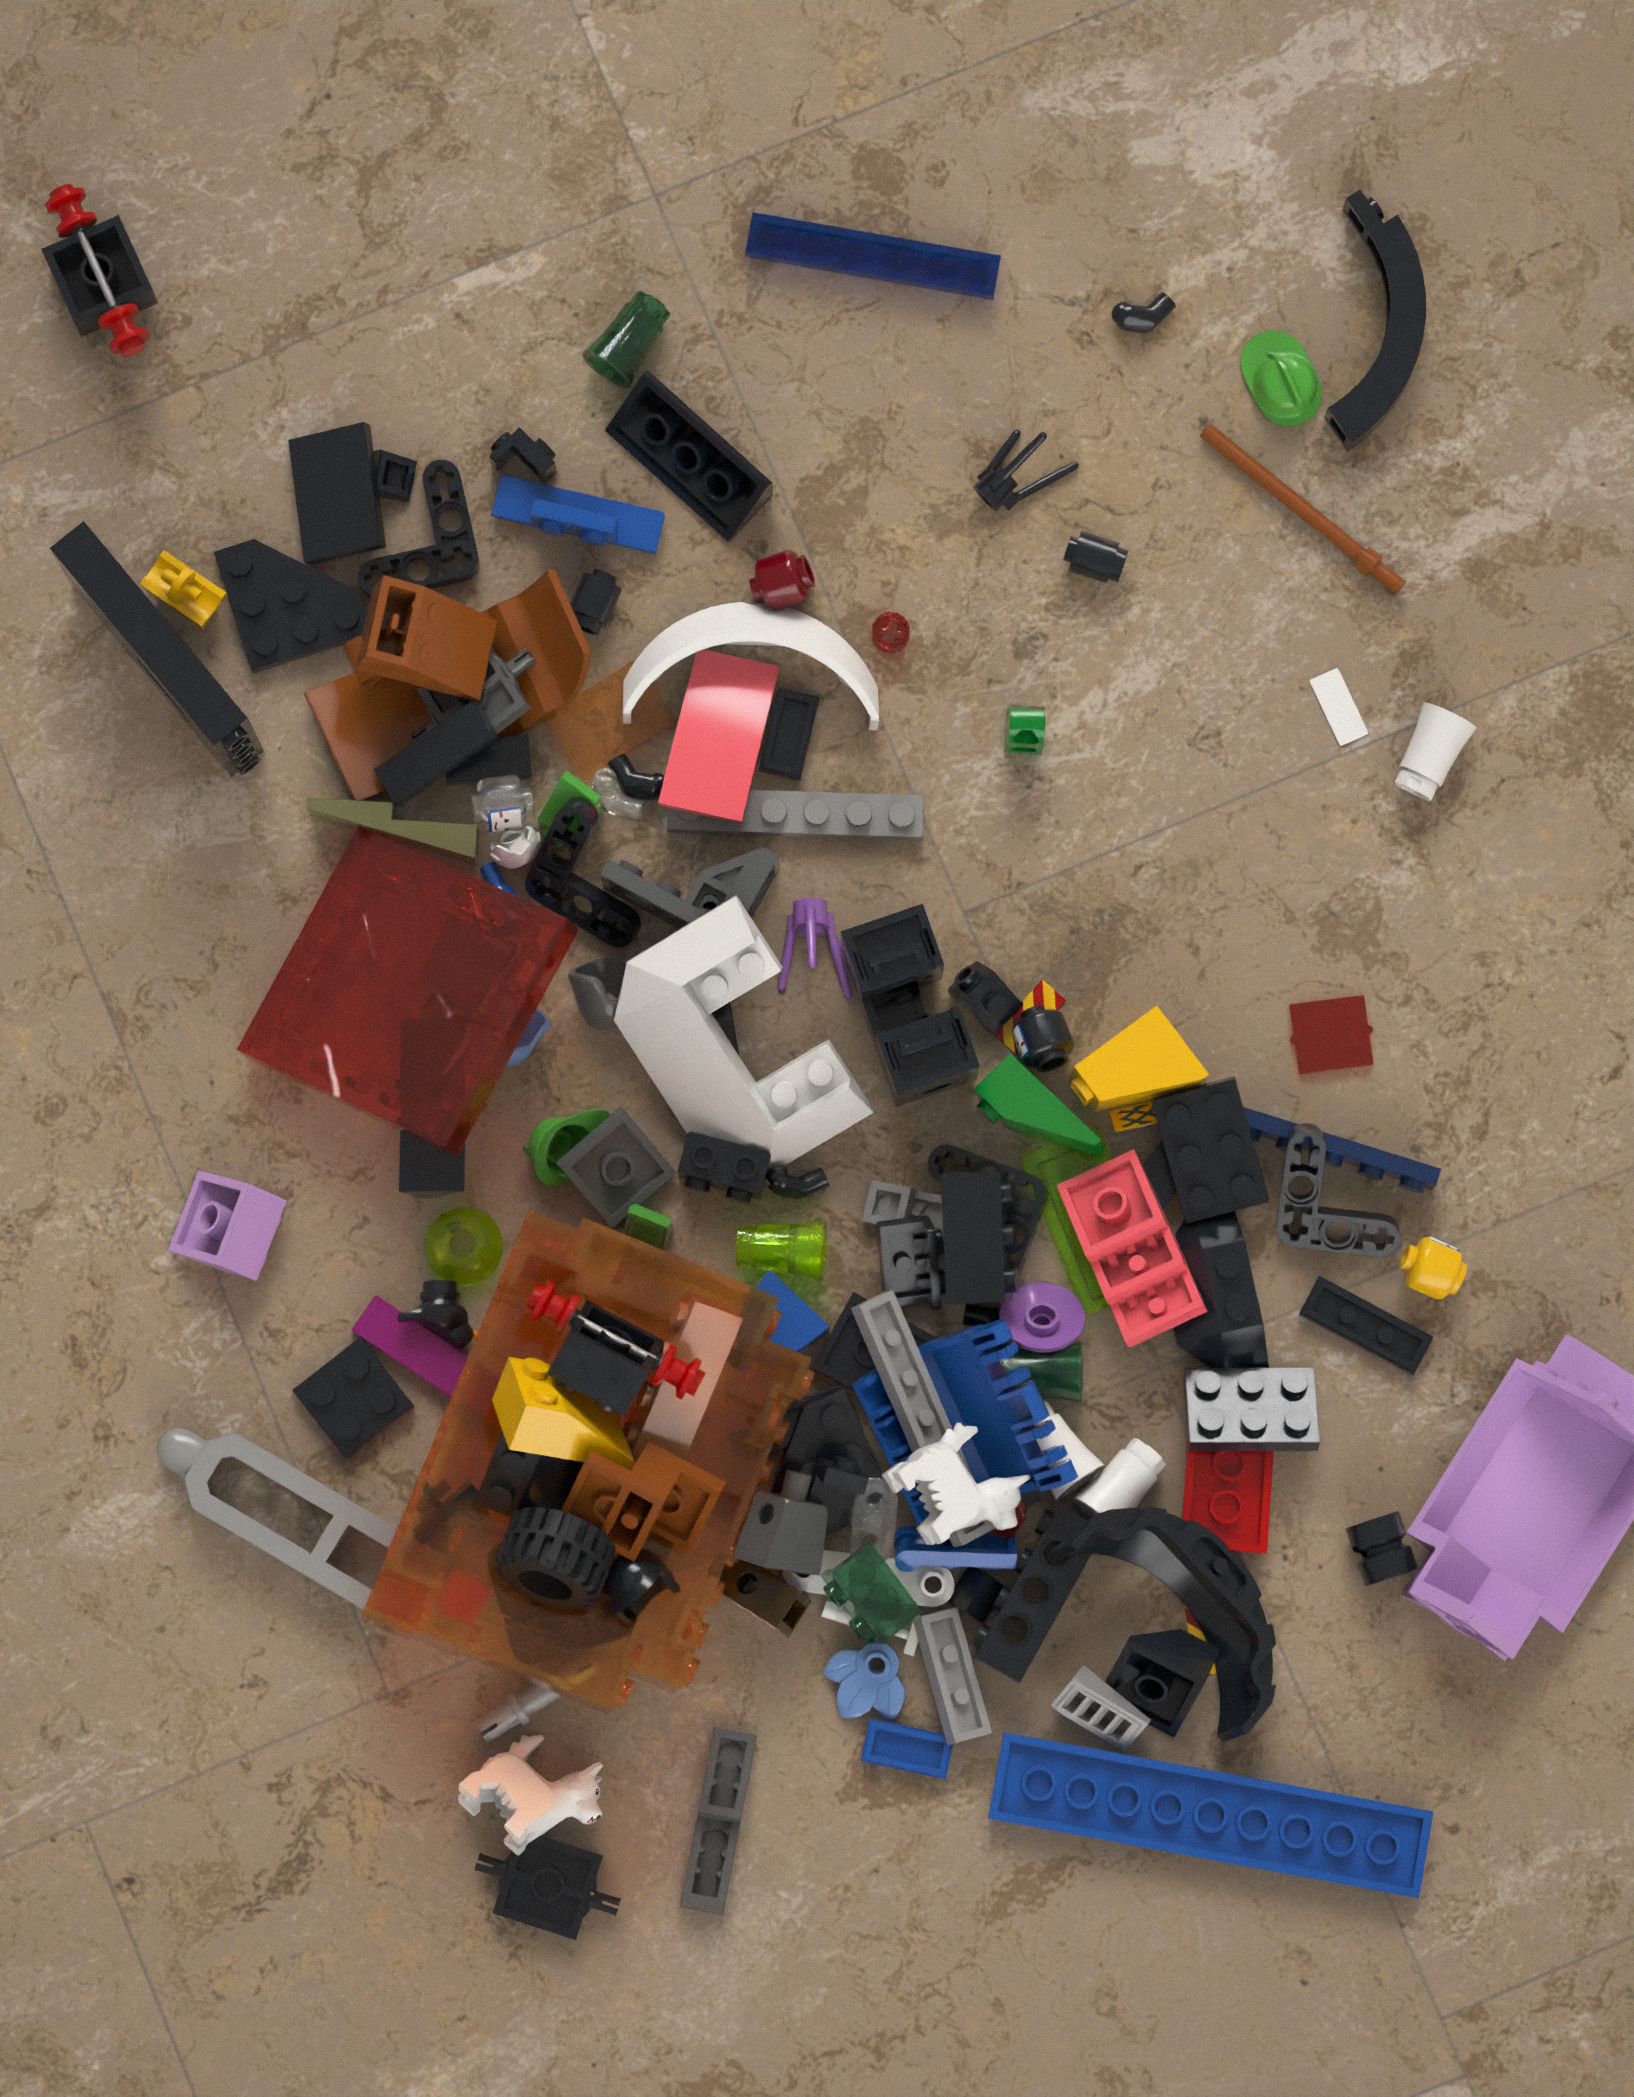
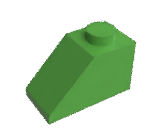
M568 771L561 777L537 818L539 826L543 828L540 835L544 839L556 814L569 799L581 797L590 801L597 809L599 817L604 812L601 796ZM575 813L573 814L574 820L568 829L572 832L580 825L579 820L581 817ZM559 842L553 843V846L557 849H561L564 845Z

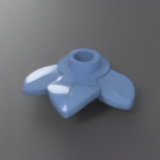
M873 1641L864 1645L860 1651L844 1649L830 1658L823 1674L832 1681L841 1683L836 1699L841 1717H859L867 1713L872 1707L889 1721L898 1715L905 1698V1687L897 1675L900 1664L899 1656L890 1644L882 1641ZM875 1657L881 1658L885 1662V1668L880 1671L871 1668L869 1661Z

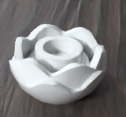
M525 826L521 832L508 831L502 835L499 842L493 841L490 843L492 849L490 855L494 861L507 869L526 865L536 858L541 847L539 831L535 832L530 826Z

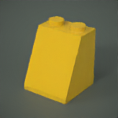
M1155 1006L1076 1064L1070 1076L1072 1085L1069 1088L1083 1107L1090 1104L1094 1111L1097 1112L1149 1101L1154 1097L1203 1085L1209 1073L1159 1007Z

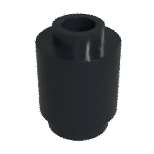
M1081 531L1079 538L1070 537L1063 560L1070 562L1068 570L1070 572L1107 583L1108 580L1119 582L1129 550L1120 548V543Z
M594 569L592 574H582L570 602L582 631L592 635H598L601 627L605 628L622 591L620 587L615 585L617 581L615 576L599 569Z

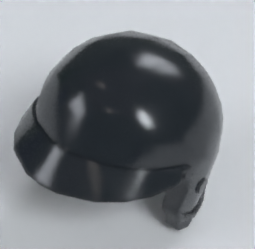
M642 1548L635 1562L620 1554L615 1555L601 1594L606 1603L604 1605L607 1614H616L622 1622L632 1626L637 1622V1618L643 1609L656 1595L666 1589L676 1594L681 1589L662 1558L656 1553Z

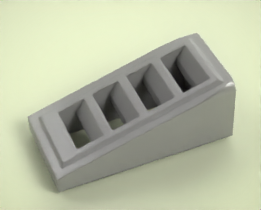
M1085 1665L1078 1670L1051 1704L1054 1709L1068 1719L1124 1752L1151 1721L1150 1718ZM1078 1692L1086 1696L1084 1700L1077 1696ZM1094 1701L1101 1705L1097 1711L1090 1707ZM1109 1710L1116 1714L1111 1722L1104 1718ZM1125 1719L1132 1724L1122 1733L1117 1727Z

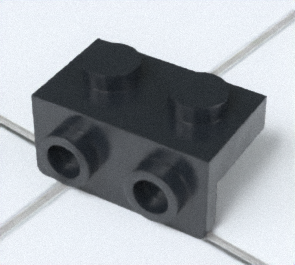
M691 1131L686 1138L677 1174L678 1178L685 1179L684 1186L687 1188L709 1193L711 1186L727 1191L725 1197L730 1200L750 1204L752 1198L759 1200L762 1198L771 1154L763 1150Z
M928 1215L878 1221L877 1233L882 1292L893 1290L900 1306L928 1302L932 1310L941 1309V1295L946 1294L944 1269H939L938 1255L944 1254V1241L941 1229H935Z

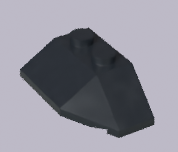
M1235 1211L1187 1224L1184 1220L1175 1237L1208 1312L1173 1327L1176 1345L1210 1368H1269L1264 1324L1245 1240Z

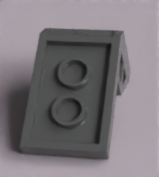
M762 847L702 870L685 900L679 897L681 892L677 888L661 880L654 885L642 877L644 872L640 868L625 860H621L619 865L608 860L600 875L603 889L679 930L711 911L704 907L706 904L713 903L719 906L737 895L752 919L779 871V855Z

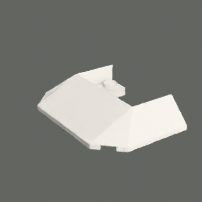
M737 895L627 961L614 1022L687 1134L692 1131L769 1152L771 1154L769 1170L777 1165H786L871 1115L874 1113V1109L829 1039L758 1082L754 1080L712 1015V1012L782 970V965Z

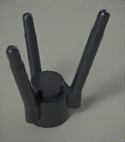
M1014 430L988 467L977 476L979 481L973 488L994 511H997L1002 505L1009 511L1020 500L1076 470L1079 467L1078 462H1071L1014 493L1013 489L1018 484L1011 475L1047 438V434L1041 432L1005 469L999 468L1021 435L1019 430Z

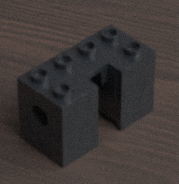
M920 904L841 931L840 948L895 1106L898 1107L977 1080L980 1065L959 1005L951 1007L950 1010L928 1016L920 998L919 987L942 980L944 962L924 905Z

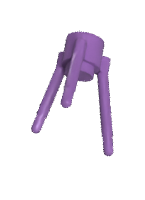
M804 898L793 902V914L787 915V934L781 961L782 970L779 972L777 986L779 991H784L786 988L796 932L798 931L799 937L806 938L808 966L815 968L816 938L824 936L825 929L843 994L846 999L852 997L848 974L835 931L834 913H827L826 900Z

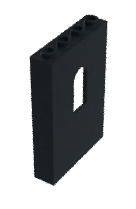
M84 521L50 547L72 587L229 776L233 777L237 772L241 775L248 773L260 762L261 758L258 755L264 751L249 719Z

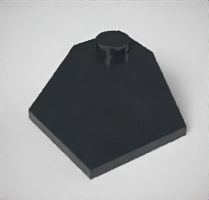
M1182 1629L1131 1635L1105 1683L1150 1718L1149 1725L1175 1737L1204 1686L1220 1649Z

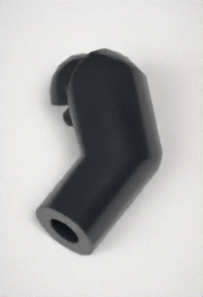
M626 753L613 758L607 763L625 795L630 798L646 801L659 799L665 777L662 773L656 772L652 775L636 772Z

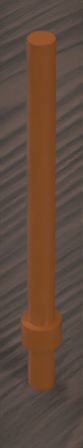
M1211 423L1202 431L1200 437L1356 562L1354 567L1366 577L1372 575L1395 595L1402 589L1406 581L1381 562L1383 557L1371 547L1365 549Z

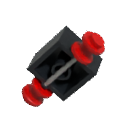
M72 184L57 187L50 192V199L45 203V207L48 213H58L61 223L56 227V232L59 237L65 239L42 248L44 257L81 337L99 329H110L114 337L108 345L111 353H121L122 357L133 356L145 349L144 343L150 338L146 328H137L134 318L140 311L158 304L149 280L119 215L95 225L97 222L95 213L85 212L81 205L86 198L84 189L81 187L74 188Z
M549 1280L546 1287L537 1283L525 1306L533 1310L529 1319L534 1322L542 1316L555 1322L554 1332L559 1335L562 1333L568 1320H570L568 1325L572 1326L547 1375L555 1378L557 1384L562 1388L573 1392L579 1391L594 1399V1402L603 1410L612 1413L618 1412L626 1416L650 1369L655 1370L658 1367L650 1384L657 1386L661 1382L666 1381L676 1387L675 1397L682 1400L685 1393L694 1396L706 1374L699 1369L702 1360L695 1358L690 1363H687L677 1358V1347L672 1344L669 1346L663 1359H661L662 1354L659 1351L664 1340L589 1300H586L581 1311L576 1309L574 1313L573 1310L581 1297L580 1295L574 1293L569 1298H565L555 1292L556 1282Z

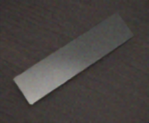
M714 1727L682 1892L681 1908L723 1915L757 1735Z

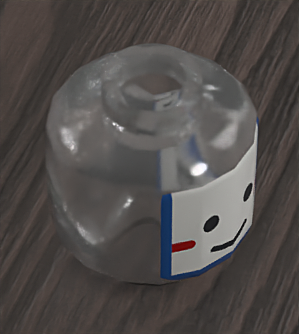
M516 775L482 779L478 782L477 790L471 791L475 824L482 823L483 828L487 832L520 829L526 824V813L534 812L531 787L523 788L521 780Z

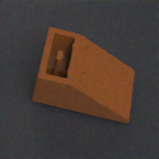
M383 575L372 590L355 669L479 702L497 620L425 586Z

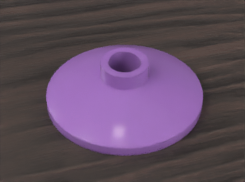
M1034 1282L1019 1286L1018 1293H1013V1302L1001 1303L999 1320H1006L1013 1335L1010 1340L1015 1341L1018 1346L1036 1352H1053L1070 1346L1080 1337L1085 1326V1311L1080 1300L1066 1288L1052 1283Z

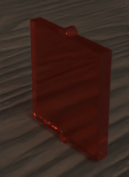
M1364 995L1289 1005L1293 1030L1290 1043L1295 1044L1299 1075L1371 1066L1374 1064L1370 1034L1373 1028L1368 1025Z

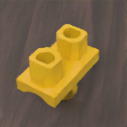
M165 550L160 554L153 568L139 583L143 589L202 629L227 596L224 590Z

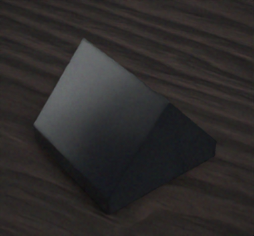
M967 1567L947 1602L983 1624L993 1609L992 1606L1004 1585L976 1567Z

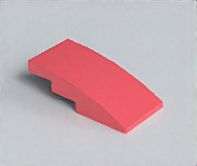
M705 649L696 652L658 802L659 806L742 825L760 749L763 744L780 666Z
M1134 1149L1056 1185L1084 1254L1091 1263L1105 1300L1110 1305L1124 1341L1129 1348L1208 1312L1176 1237Z

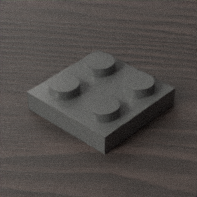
M619 1107L556 1162L557 1166L611 1229L627 1216L631 1204L640 1205L676 1174L671 1165L622 1107Z

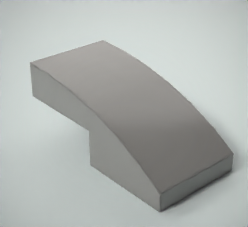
M871 1180L862 1222L877 1226L878 1221L928 1215L935 1229L940 1228L943 1234L942 1195L917 1191L907 1186Z

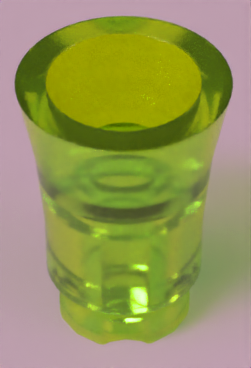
M826 1221L802 1224L756 1223V1226L739 1225L736 1240L737 1267H753L755 1271L771 1270L772 1272L800 1275L823 1281L827 1253Z

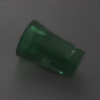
M637 291L631 301L625 303L604 332L582 353L584 360L595 372L611 383L622 388H631L641 364L662 333L663 325L669 319L670 312H668L662 302L652 295Z
M1082 1342L1071 1344L1064 1349L1053 1352L1019 1349L1011 1358L1000 1361L1004 1372L1018 1367H1028L1031 1377L1023 1382L1034 1380L1041 1397L1082 1403Z

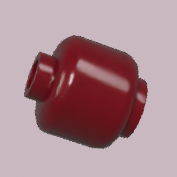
M785 550L757 561L754 571L755 577L749 579L750 588L755 600L758 603L764 601L774 611H779L808 600L810 588L815 587V578L809 561L804 555L798 556L792 550Z

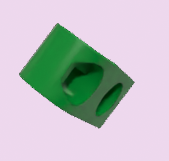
M1010 705V708H1007L1004 753L1042 755L1046 718L1045 707Z

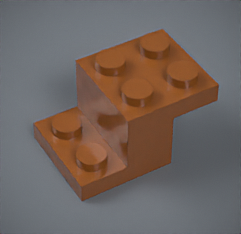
M650 1441L646 1444L631 1471L591 1450L561 1511L582 1518L597 1527L613 1542L615 1551L618 1554L635 1562L651 1532L691 1552L726 1482Z

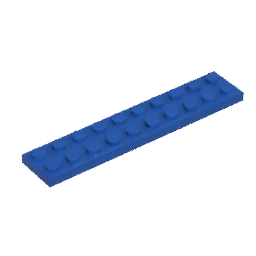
M1003 1732L988 1819L1419 1898L1434 1811Z

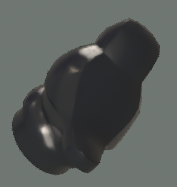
M430 1280L424 1282L423 1292L420 1293L422 1304L412 1311L398 1314V1322H417L427 1329L440 1334L449 1344L457 1348L467 1346L472 1339L478 1336V1332L474 1331L468 1324L466 1309L458 1303L460 1293L457 1292V1283L455 1281Z

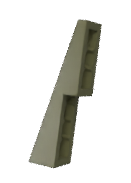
M307 798V810L310 816L477 865L479 829L477 824L395 820L396 809L391 802Z

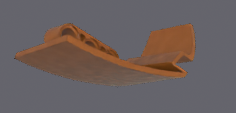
M551 569L520 594L480 612L497 620L492 647L500 659L508 662L526 647L536 660V663L516 676L519 688L532 708L497 734L498 737L519 735L557 716L556 709L574 701L583 687L589 669L591 649L555 569ZM363 634L343 645L354 673L304 693L353 800L363 801L386 792L374 769L413 743L414 738L411 737V733L430 720L427 705L417 690L420 686L355 669Z

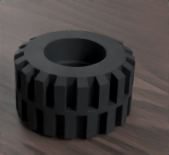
M527 1507L523 1508V1510H517L512 1515L495 1559L494 1568L498 1572V1576L507 1585L534 1601L557 1608L587 1609L592 1607V1605H596L599 1601L616 1551L613 1542L609 1540L605 1533L582 1518L560 1510Z

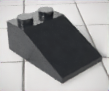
M502 1431L474 1503L510 1518L517 1510H523V1508L527 1507L550 1508L561 1511L584 1462L509 1450Z

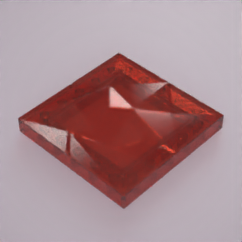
M358 826L236 1050L257 1064L457 1157L579 929L569 919Z

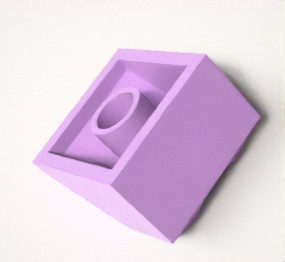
M198 1170L168 1251L230 1274L257 1281L260 1271L266 1262L267 1252L276 1228L281 1222L282 1212L287 1200L251 1184Z

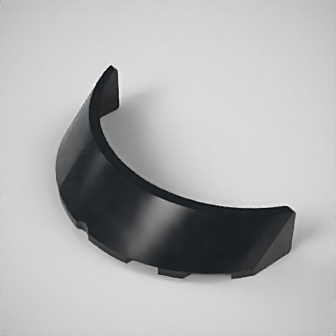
M1157 1507L1111 1509L1092 1516L1048 1553L1054 1560L1075 1554H1099L1125 1560L1154 1575L1181 1599L1200 1626L1207 1643L1220 1649L1214 1663L1220 1692V1717L1217 1736L1223 1742L1250 1732L1271 1706L1276 1685H1272V1649L1276 1645L1272 1623L1267 1624L1259 1601L1262 1594L1252 1575L1240 1558L1232 1555L1228 1550L1227 1544L1212 1531L1194 1520L1186 1521L1167 1513L1166 1509Z

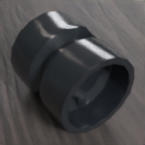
M1399 1511L1346 1528L1353 1552L1361 1553L1362 1555L1361 1560L1358 1562V1567L1365 1586L1418 1569L1411 1546L1402 1543L1406 1531Z

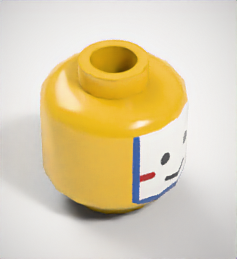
M1425 1237L1416 1246L1410 1244L1407 1246L1402 1255L1399 1268L1405 1270L1404 1281L1409 1289L1439 1300L1445 1298L1448 1294L1455 1295L1464 1280L1467 1264L1462 1262V1253L1458 1248L1435 1238Z

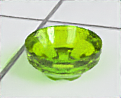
M469 1207L456 1208L440 1215L433 1222L425 1240V1252L431 1268L440 1278L455 1281L459 1286H470L487 1279L497 1269L503 1255V1238L497 1224L484 1212ZM466 1231L474 1236L476 1246L471 1254L460 1257L451 1251L450 1240L454 1234Z

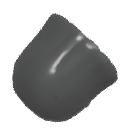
M614 957L595 959L591 962L580 964L568 972V978L572 985L580 1013L586 1023L592 1028L607 1030L618 1027L614 1022L618 1000H610L607 994L610 993L619 999L628 960Z

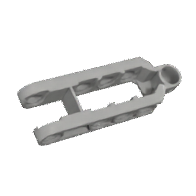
M173 1428L164 1433L157 1445V1455L161 1463L184 1478L192 1509L378 1619L381 1618L391 1600L329 1564L350 1528H355L412 1563L424 1546L415 1538L237 1433L206 1441L189 1430ZM233 1456L333 1515L311 1553L210 1494L207 1482L221 1459Z

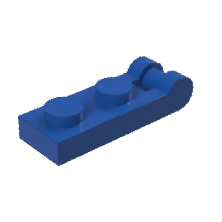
M917 1526L901 1527L895 1531L893 1536L895 1565L904 1572H912L920 1565L941 1566L947 1569L958 1567H979L988 1570L1016 1569L1017 1547L1015 1530L993 1529L959 1547H953L950 1539L938 1545L937 1543L927 1545L916 1529Z

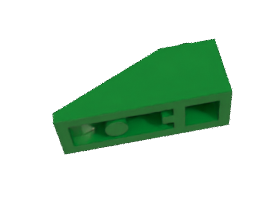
M1011 1053L974 1088L978 1101H980L976 1107L992 1124L999 1120L1010 1130L1098 1157L1105 1151L1101 1139Z

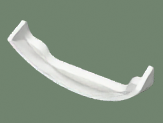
M745 602L713 606L677 621L654 638L642 651L623 682L622 724H631V711L644 691L652 682L659 679L664 671L683 658L703 649L721 644L785 646L820 661L837 674L842 684L852 688L869 714L868 730H877L879 723L878 687L866 664L849 643L830 627L805 613L791 608L774 611L765 603L751 605Z

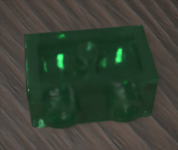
M866 1542L834 1569H827L821 1574L822 1579L826 1583L823 1587L824 1592L834 1605L839 1608L841 1606L845 1608L852 1618L849 1621L851 1629L863 1642L868 1640L874 1644H883L922 1613V1610L871 1542Z

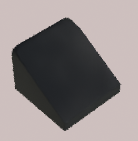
M381 449L374 451L380 498L409 502L417 461Z

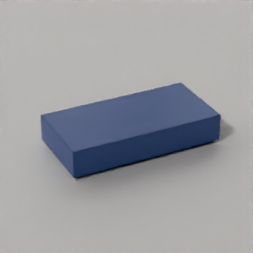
M870 1718L861 1761L946 1780L953 1744L947 1746L945 1735L941 1733Z

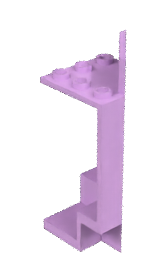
M1565 1334L1547 1364L1536 1360L1532 1366L1516 1358L1407 1531L1408 1535L1429 1552L1402 1595L1415 1604L1432 1611L1439 1616L1438 1619L1466 1637L1479 1641L1491 1653L1504 1661L1508 1657L1514 1659L1537 1620L1563 1633L1634 1520V1376Z

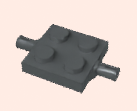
M491 647L479 704L497 734L532 708L521 692L516 677L536 663L535 658L526 647L508 662L500 659L494 648ZM424 687L417 688L427 705L430 720L412 732L411 737L414 738V741L472 700Z

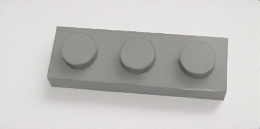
M958 1607L914 1618L915 1630L947 1746L992 1734Z

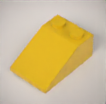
M508 1357L492 1402L509 1450L585 1462L589 1453L593 1450L628 1470H632L635 1461L616 1413L603 1410L594 1402V1399L579 1391H569L558 1385L555 1378L547 1375L551 1364L531 1357L526 1359Z

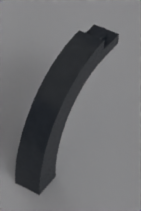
M1361 190L1346 198L1342 210L1365 242L1380 271L1387 303V321L1382 347L1372 367L1347 395L1328 407L1324 417L1347 452L1364 441L1395 407L1405 390L1418 359L1426 321L1424 277L1411 237L1398 215L1383 223L1384 215L1380 206L1372 197L1367 199Z

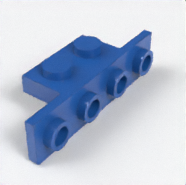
M506 475L500 478L491 516L538 527V531L548 535L562 536L565 533L578 536L580 541L591 545L602 546L604 543L652 554L657 552L665 519L662 511Z

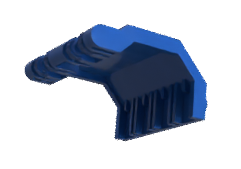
M1005 1319L985 1325L979 1324L917 1346L952 1429H954L956 1423H961L964 1427L976 1426L978 1428V1432L961 1446L976 1484L995 1477L1008 1478L1029 1474L1031 1478L1019 1487L1020 1494L1036 1489L1044 1492L1066 1485L1078 1478L1071 1459L1061 1460L1068 1455L1064 1445L1053 1446L1042 1451L1036 1439L1047 1437L1056 1427L1052 1419L1042 1421L1049 1417L1050 1414L1034 1380L1023 1382L1031 1377L1028 1367H1018L1004 1372L1001 1366V1360L1009 1359L1019 1351L1015 1341L1004 1343L1013 1337ZM875 1367L852 1383V1386L876 1434L877 1441L892 1468L897 1463L907 1461L913 1453ZM915 1483V1487L907 1492L904 1487L901 1490L919 1526L928 1517L930 1512L923 1508L926 1503L919 1500V1497L923 1494L916 1490L919 1483Z

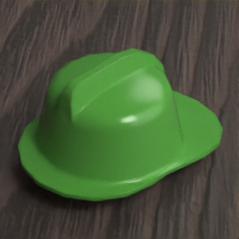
M1271 330L1259 333L1247 342L1241 354L1240 367L1243 378L1263 415L1277 425L1288 427L1303 424L1313 417L1321 403L1322 389L1318 375L1305 349L1298 340L1285 332Z
M593 1109L583 1111L568 1118L554 1116L540 1122L532 1132L529 1142L523 1145L524 1153L530 1157L534 1164L537 1178L545 1185L553 1187L568 1183L570 1180L557 1166L556 1162L611 1114L608 1111Z

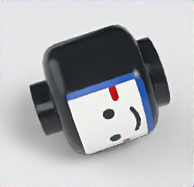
M1042 1005L1033 1006L1023 1011L1020 1015L1021 1019L1014 1025L1012 1036L1025 1066L1036 1068L1038 1072H1048L1067 1063L1069 1060L1068 1055L1074 1047V1041L1063 1014L1054 1009H1045Z

